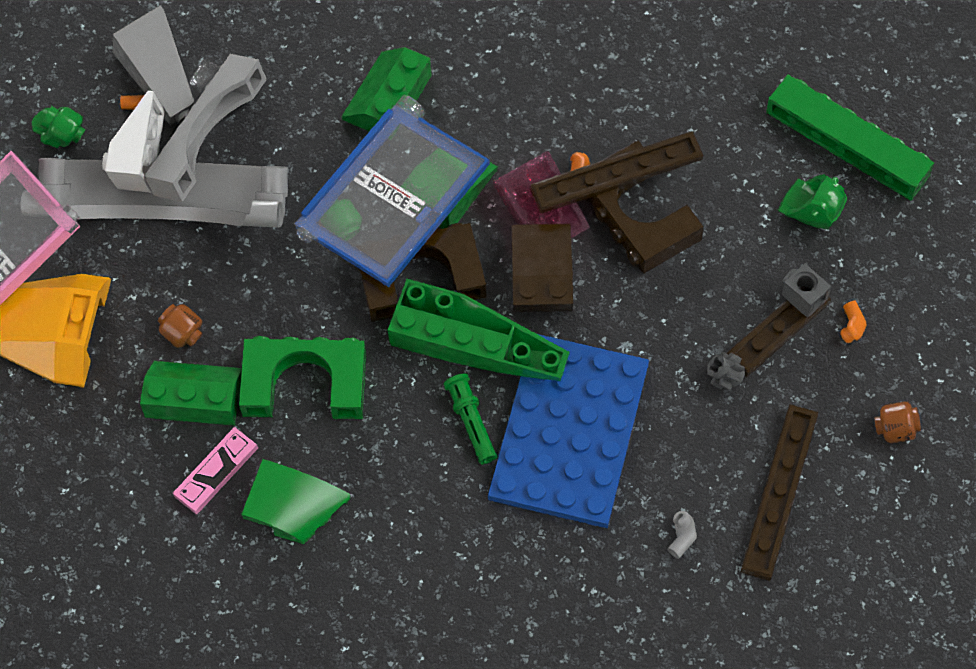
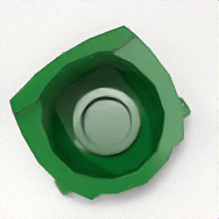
M823 174L813 177L806 182L798 178L784 196L777 211L804 224L816 228L829 229L840 217L847 196L844 193V188L838 184L839 179L837 177L831 179Z

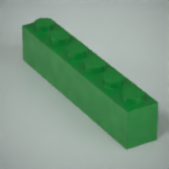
M787 75L769 97L767 114L910 201L913 200L930 177L934 162L922 152H916L906 146L899 138L891 137L881 131L876 124L866 122L856 116L851 109L841 107L826 94L818 93L808 87L801 79H795Z

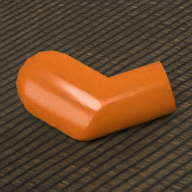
M854 300L843 306L849 322L847 327L841 330L840 335L846 343H851L854 340L858 341L867 326L866 320L857 302Z

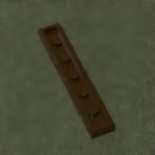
M693 131L533 183L530 185V190L539 212L542 214L701 161L704 155Z
M789 404L741 573L771 581L819 412Z

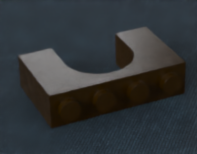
M637 140L606 159L642 148L643 146ZM644 180L584 199L592 203L597 218L602 223L606 222L614 241L618 245H623L627 251L626 254L630 263L634 267L638 266L643 274L702 240L704 226L688 205L659 221L650 223L635 221L624 214L618 204L619 198L625 191Z
M455 223L447 228L435 230L412 260L430 258L442 263L451 275L455 292L464 294L473 300L486 298V282L471 224ZM398 235L382 242L370 241L355 248L386 268L412 235ZM359 269L371 322L392 318L398 304L394 282L390 287H387Z

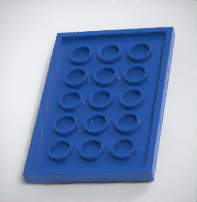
M539 335L569 351L570 355L561 381L521 376L490 486L488 500L608 528L649 366V359Z

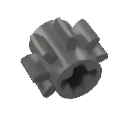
M725 352L714 356L707 368V375L713 377L710 384L719 389L725 388L729 391L732 387L738 386L745 375V367L739 364L742 358L733 353L728 355Z

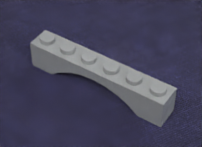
M230 54L223 65L220 66L214 78L206 86L202 95L192 106L190 112L144 177L154 196L178 202L184 201L197 182L195 174L196 157L206 135L228 113L240 105L253 100L267 80L259 59Z

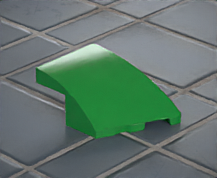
M262 459L243 509L242 517L245 520L272 527L274 535L277 537L305 544L319 527L324 526L331 519V515L344 503L347 504L351 495L316 477Z

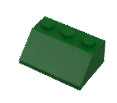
M406 47L382 51L343 113L342 120L370 131L388 109L394 111L398 106L399 109L409 114L431 78L430 58ZM401 125L391 135V137L388 139L389 141L392 142L397 132L399 131Z
M154 361L144 377L140 400L145 418L235 426L242 368Z

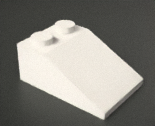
M154 91L146 92L110 142L108 153L105 152L103 155V170H105L119 190L152 192L144 176L157 159L165 114Z

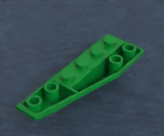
M406 279L388 328L391 346L473 368L523 377L561 381L570 355L569 351L464 294Z

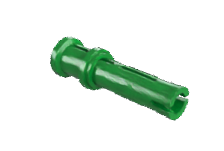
M468 374L455 375L446 380L443 386L445 390L450 392L454 402L452 407L457 415H461L479 459V464H488L496 460L498 456L478 412L479 400L477 396H473L469 386L470 378Z

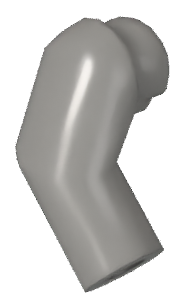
M679 511L673 517L677 538L668 547V551L677 559L686 552L697 538L693 517L686 511Z

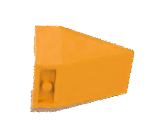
M77 274L22 283L0 305V356L54 383L84 387L91 362L87 347L98 306L105 307L111 278Z

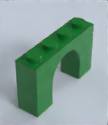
M264 336L244 339L239 401L242 417L273 418L274 391L279 376L293 365L311 363L325 369L332 378L330 407L333 419H363L366 369L364 341H359L356 338L329 340L324 337H316L312 340H300L296 337L269 339Z

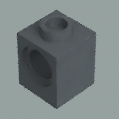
M804 264L798 270L792 269L784 277L782 296L808 318L828 300L832 286L807 264ZM805 286L808 287L810 291L805 292L800 290L798 287Z

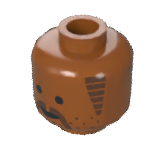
M185 304L170 305L158 319L160 334L177 348H181L186 344L190 347L193 346L203 334L199 331L202 326V319Z
M908 401L884 404L880 409V416L875 417L877 435L883 434L888 443L914 440L917 432L921 431L918 408H912Z

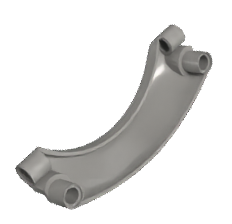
M38 159V180L73 219H169L212 222L234 226L280 228L285 216V197H288V167L196 163L195 174L197 182L184 201L178 202L154 196L152 192L117 189L105 170H103V160ZM29 191L24 193L22 211L25 217L52 218Z

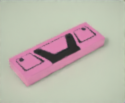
M234 427L173 492L174 497L197 515L258 449L257 444Z

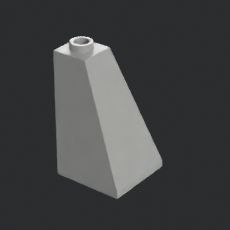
M160 5L113 34V53L145 94L147 91H154L165 111L164 119L168 124L172 125L175 122L181 124L195 102L164 9Z

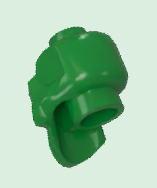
M51 106V108H45L32 120V130L34 133L41 135V142L55 148L67 147L72 141L77 144L86 129L81 127L83 116L69 107L57 109Z

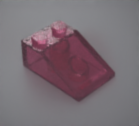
M549 151L539 154L492 181L505 206L518 225L571 224V238L590 228L577 202L540 214L531 193L530 185L561 174Z

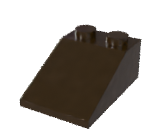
M571 224L512 225L513 312L573 311Z

